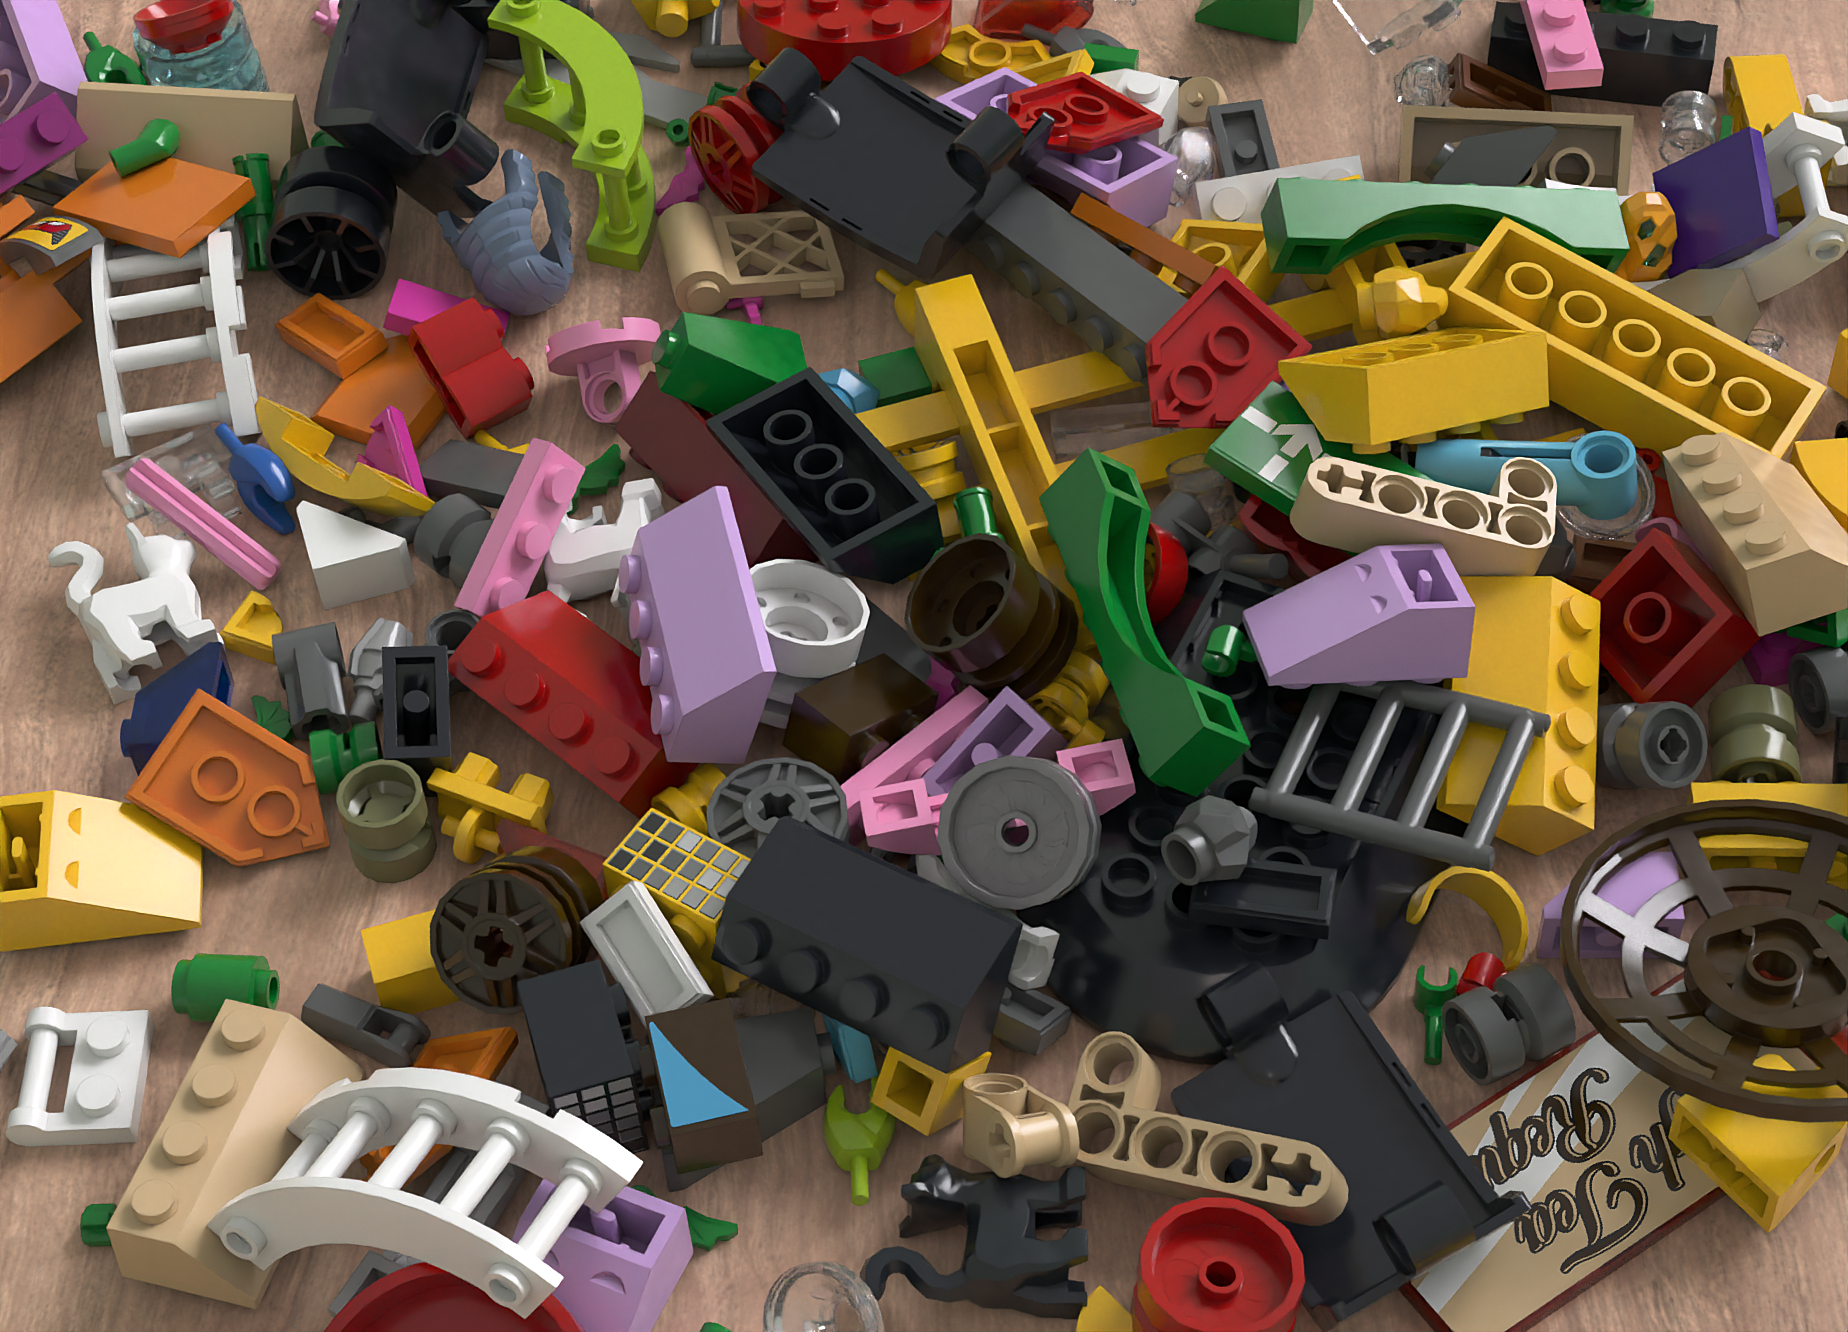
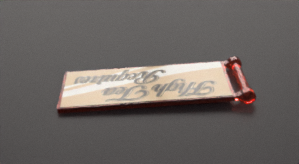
M1765 970L1757 972L1762 977L1773 981L1788 979L1773 976ZM1684 971L1650 994L1658 996L1685 992ZM1703 1016L1670 1020L1673 1025L1692 1040L1715 1053L1724 1055L1732 1036L1715 1027ZM1619 1023L1647 1047L1679 1066L1710 1079L1713 1077L1714 1070L1704 1067L1676 1051L1659 1037L1647 1023ZM1845 1027L1831 1039L1848 1056V1028ZM1594 1029L1574 1042L1570 1047L1563 1049L1448 1124L1447 1128L1498 1196H1502L1510 1190L1522 1191L1533 1208L1515 1221L1399 1289L1400 1293L1434 1332H1526L1726 1196L1727 1194L1668 1138L1676 1102L1685 1093L1671 1088L1636 1067L1606 1042L1601 1034ZM1761 1046L1756 1057L1757 1059L1768 1053L1780 1055L1796 1071L1814 1070L1818 1067L1801 1047L1772 1048Z

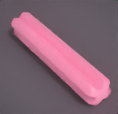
M141 458L130 468L125 476L128 489L259 590H265L276 580L281 572L280 560L150 459Z

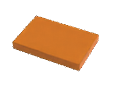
M171 157L123 177L118 175L112 161H110L52 208L55 216H68L83 221L98 229L103 237L181 258L206 238L208 234L212 233L252 200L256 193L250 178Z

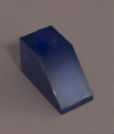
M222 642L207 643L136 692L131 719H124L121 724L120 745L123 756L131 757L138 776L198 688L230 707L235 682Z

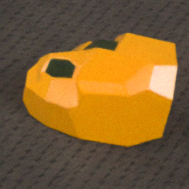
M1638 192L1627 198L1620 205L1630 250L1614 274L1628 282L1663 280L1672 264V249L1677 239L1675 213L1667 198L1660 192Z

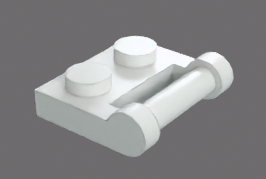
M37 1007L30 1010L27 1014L24 1035L29 1040V1047L18 1107L9 1113L6 1137L15 1144L30 1147L137 1142L155 1026L149 1010L65 1013L53 1007ZM75 1045L64 1111L61 1113H47L46 1108L57 1046Z

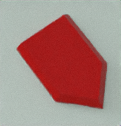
M1083 72L1008 94L1006 100L1007 113L1021 128L1024 137L1045 111L1055 119L1046 149L1084 155L1153 132L1163 127L1164 119L1159 114Z
M1222 265L1145 345L1152 427L1227 429L1272 380L1277 384L1283 380L1279 375L1278 361L1305 356L1313 346Z

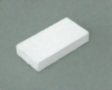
M630 881L580 921L581 926L616 982L621 983L626 998L646 1030L644 1016L703 1004L714 996L642 882Z

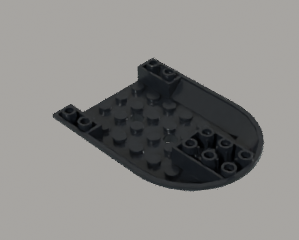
M1221 568L1188 581L1177 606L1167 617L1159 623L1152 625L1168 660L1185 678L1231 698L1251 747L1197 797L1170 786L1161 787L1152 782L1139 765L1140 754L1130 729L1120 717L1119 709L1121 706L1110 682L1090 721L1106 731L1102 742L1122 738L1134 779L1136 793L1118 806L1099 816L1102 824L1099 853L1084 881L1061 899L1016 910L1017 918L1032 928L1042 926L1060 934L1053 954L1055 961L1046 985L1064 1005L1070 1007V1011L1101 1033L1120 1031L1131 1036L1146 1053L1181 1062L1216 1065L1227 1058L1206 1025L1197 1007L1195 996L1255 961H1259L1265 967L1278 986L1289 1010L1288 1022L1344 990L1353 992L1369 1014L1398 981L1441 889H1435L1424 916L1416 925L1406 921L1407 908L1412 894L1424 883L1452 866L1450 863L1251 811L1257 821L1258 831L1255 845L1248 852V858L1337 869L1328 940L1188 921L1193 885L1181 883L1167 868L1161 851L1164 837L1174 831L1175 824L1188 805L1207 795L1231 801L1239 796L1250 797L1255 787L1266 788L1300 715L1284 713L1277 706L1292 700L1305 704L1314 685L1312 684L1303 689H1289L1280 685L1268 686L1259 661L1248 662L1239 660L1235 672L1226 677L1212 675L1202 668L1201 661L1211 633L1217 627L1231 625L1243 633L1246 642H1251L1242 621L1243 611L1287 590ZM1444 679L1429 685L1443 688ZM1340 691L1293 795L1328 804L1331 803L1377 699ZM1404 706L1359 806V812L1396 821L1442 715ZM1436 797L1424 828L1463 838L1468 823L1436 809Z

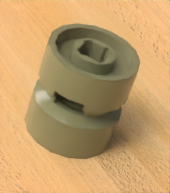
M1762 684L1735 686L1718 694L1710 703L1708 710L1709 742L1712 747L1710 757L1712 781L1724 780L1732 783L1795 781L1801 783L1800 755L1795 747L1798 738L1796 708L1792 698L1781 689Z
M383 759L363 763L350 771L339 784L336 801L356 868L363 876L382 883H397L409 880L423 872L434 859L437 843L418 774L404 763L397 760Z

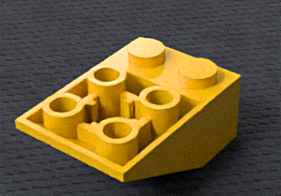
M58 790L0 796V952L201 928L204 847L135 804Z

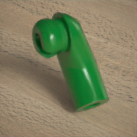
M154 119L144 126L134 141L109 151V156L118 175L123 177L172 156L179 148L181 134L173 122L167 119Z

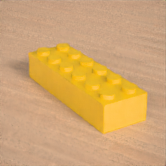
M1505 216L1447 290L1448 307L1444 315L1437 320L1440 329L1463 326L1546 332L1549 399L1607 431L1618 432L1629 438L1634 446L1640 449L1649 448L1654 450L1662 461L1663 451L1681 446L1683 442L1691 437L1714 435L1720 432H1724L1786 461L1792 452L1794 442L1799 441L1804 434L1827 389L1825 385Z

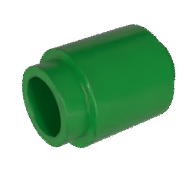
M198 953L192 960L181 959L177 963L171 985L172 1004L177 1014H188L194 1022H214L226 999L275 1010L280 994V980L277 971L270 970L268 961L264 956Z

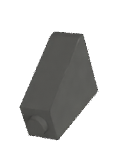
M810 1007L735 1020L758 1116L761 1143L827 1103L824 1076L836 1074L830 1032L816 1034L812 1008ZM645 1035L646 1045L650 1044L648 1035ZM659 1087L652 1088L654 1104H662ZM672 1147L661 1149L669 1192L684 1190L724 1166L719 1165L678 1175Z

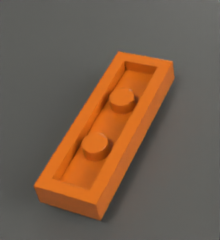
M1082 192L1070 211L1071 214L1088 224L1090 229L1115 247L1121 243L1132 249L1129 257L1152 274L1158 276L1163 267L1176 273L1177 276L1172 284L1192 296L1220 268Z

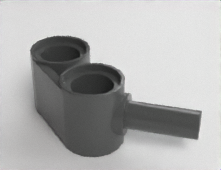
M1170 492L1151 512L1150 521L1169 530L1179 539L1185 549L1188 561L1187 582L1220 568L1252 579H1282L1288 573L1289 564L1284 555L1280 553L1260 554L1254 542L1245 533L1233 526L1221 525L1207 538L1206 535L1212 528L1207 512L1195 499L1183 492ZM1147 532L1145 543L1154 545L1149 533Z

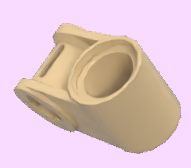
M988 1073L971 1076L964 1080L963 1154L966 1157L981 1162L1002 1178L1015 1177L1021 1173L1023 1167L1047 1163L1052 1167L1063 1168L1075 1162L1079 1151V1133L1075 1118L1064 1103L1053 1100L1027 1085L1023 1078L1015 1075Z

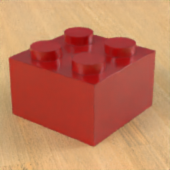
M1653 528L1589 594V596L1601 601L1599 661L1630 697L1640 704L1674 701L1686 704L1692 708L1763 637L1758 636L1720 579L1689 545L1656 528Z

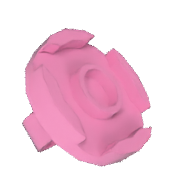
M624 317L622 318L623 329H601L600 320L591 321L566 328L548 338L549 346L545 345L549 371L557 375L578 377L583 405L586 413L592 420L616 426L640 388L641 380L638 366L652 361V351L660 336L659 323L651 319ZM614 382H617L622 391V401L618 409L609 414L604 406V395L607 388Z

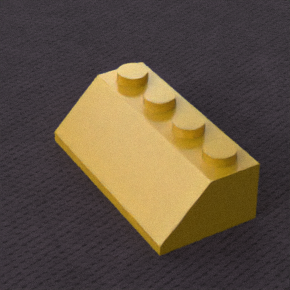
M1454 326L1278 361L1279 375L1326 441L1351 443L1353 453L1378 454L1391 451V441L1398 440L1399 443L1403 444L1433 442L1437 440L1436 431L1440 430L1448 434L1478 432L1481 430L1480 421L1485 420L1490 424L1518 423L1524 421L1525 411L1549 406L1546 332Z
M1459 576L1475 605L1468 674L1466 678H1444L1443 688L1529 708L1532 711L1549 714L1551 717V725L1545 737L1535 736L1494 835L1529 853L1540 856L1594 831L1601 601L1552 576ZM1472 722L1468 723L1437 795L1436 809L1469 824L1507 731Z

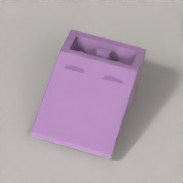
M1442 543L1378 545L1244 610L1242 621L1268 686L1280 685L1289 689H1303L1312 684L1347 683L1353 686H1370L1378 681L1412 680L1418 683L1432 684L1440 682L1444 678L1467 677L1475 605Z
M543 1178L519 1219L512 1242L515 1244L519 1242L558 1186ZM627 1186L599 1214L585 1204H582L542 1261L564 1277L551 1294L569 1310L584 1328L585 1332H651L694 1253L686 1210L683 1207Z

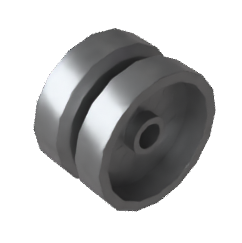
M1003 756L977 764L954 783L940 809L937 840L945 868L965 893L991 907L1021 910L1061 899L1085 880L1099 853L1102 824L1093 795L1075 773L1050 759ZM1015 819L1024 821L1028 826L1029 836L1024 843L1013 844L1010 841L1008 833L1017 828Z

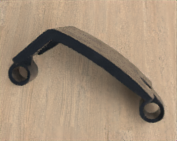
M345 0L322 74L314 113L315 125L342 146L362 152L382 165L389 172L399 189L436 217H438L439 212L449 210L459 218H475L493 202L482 199L466 186L479 183L492 171L499 156V146L467 120L488 51L489 39L451 8L452 6L467 4L472 0Z
M790 47L784 48L746 88V95L753 107L783 132L765 153L753 163L751 170L753 176L834 231L894 265L926 280H932L1041 161L1055 123V119L1044 111L1024 137L1018 124L1007 113L993 106L985 107L971 121L862 56L854 57L848 66L821 92V76L817 68L804 54Z
M1255 961L1195 996L1197 1007L1206 1025L1227 1059L1172 1090L1170 1101L1178 1114L1182 1117L1308 1142L1319 1147L1346 1180L1348 1201L1343 1212L1334 1221L1322 1226H1307L1277 1219L1289 1229L1303 1254L1305 1285L1301 1303L1323 1332H1328L1515 1221L1533 1208L1522 1191L1510 1190L1502 1196H1498L1452 1135L1359 1000L1350 990L1338 993L1310 1011L1288 1022L1289 1010L1278 986L1265 967L1259 961ZM1242 1156L1231 1162L1225 1171L1224 1182L1235 1183L1242 1180L1252 1167V1157ZM1278 1170V1172H1279V1177H1278V1178H1282V1179H1285L1286 1181H1288V1180L1284 1177V1175ZM1314 1173L1313 1179L1309 1184L1288 1182L1301 1196L1306 1185L1318 1186L1320 1178Z

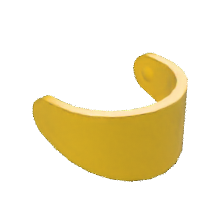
M1454 866L1439 873L1412 894L1407 908L1406 921L1413 925H1416L1424 916L1435 889L1454 890L1475 901L1486 911L1499 931L1503 943L1501 961L1505 966V971L1511 972L1519 966L1527 946L1529 934L1528 918L1523 903L1515 890L1493 871L1487 872L1475 868Z

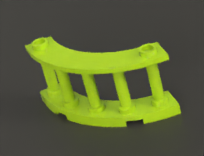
M500 0L488 17L489 28L518 36L524 74L503 104L506 121L539 131L561 144L568 141L576 148L571 158L572 166L588 170L591 173L599 189L600 198L598 215L593 230L585 244L588 261L640 272L650 252L656 230V191L650 162L641 145L644 127L642 90L637 73L628 55L615 38L600 24L560 0ZM543 49L556 57L568 69L570 85L547 75Z

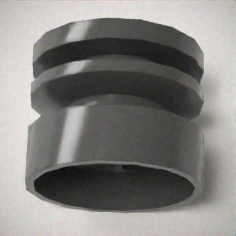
M781 757L757 760L736 769L715 788L706 809L709 838L750 859L756 854L777 821L784 816H790L851 845L846 795L834 776L812 762Z

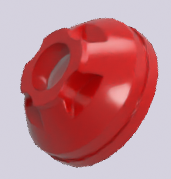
M161 0L138 11L133 16V20L144 39L156 46L169 50L171 55L192 53L207 48L223 38L221 33L231 18L234 4L232 0Z

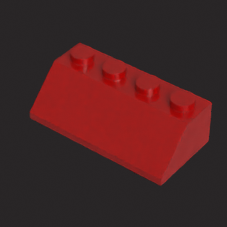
M549 590L481 617L448 659V672L640 820L652 808L651 800L654 796L668 787L680 788L687 780L689 773L694 771L699 764L692 762H667L661 734H654L651 727L653 698L650 686H643L641 683L640 657Z

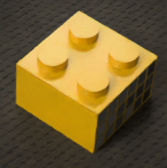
M650 808L602 864L608 897H612L632 880L642 882L714 996L720 999L729 998L730 1000L747 979V976L712 960L711 956L726 896L751 859Z

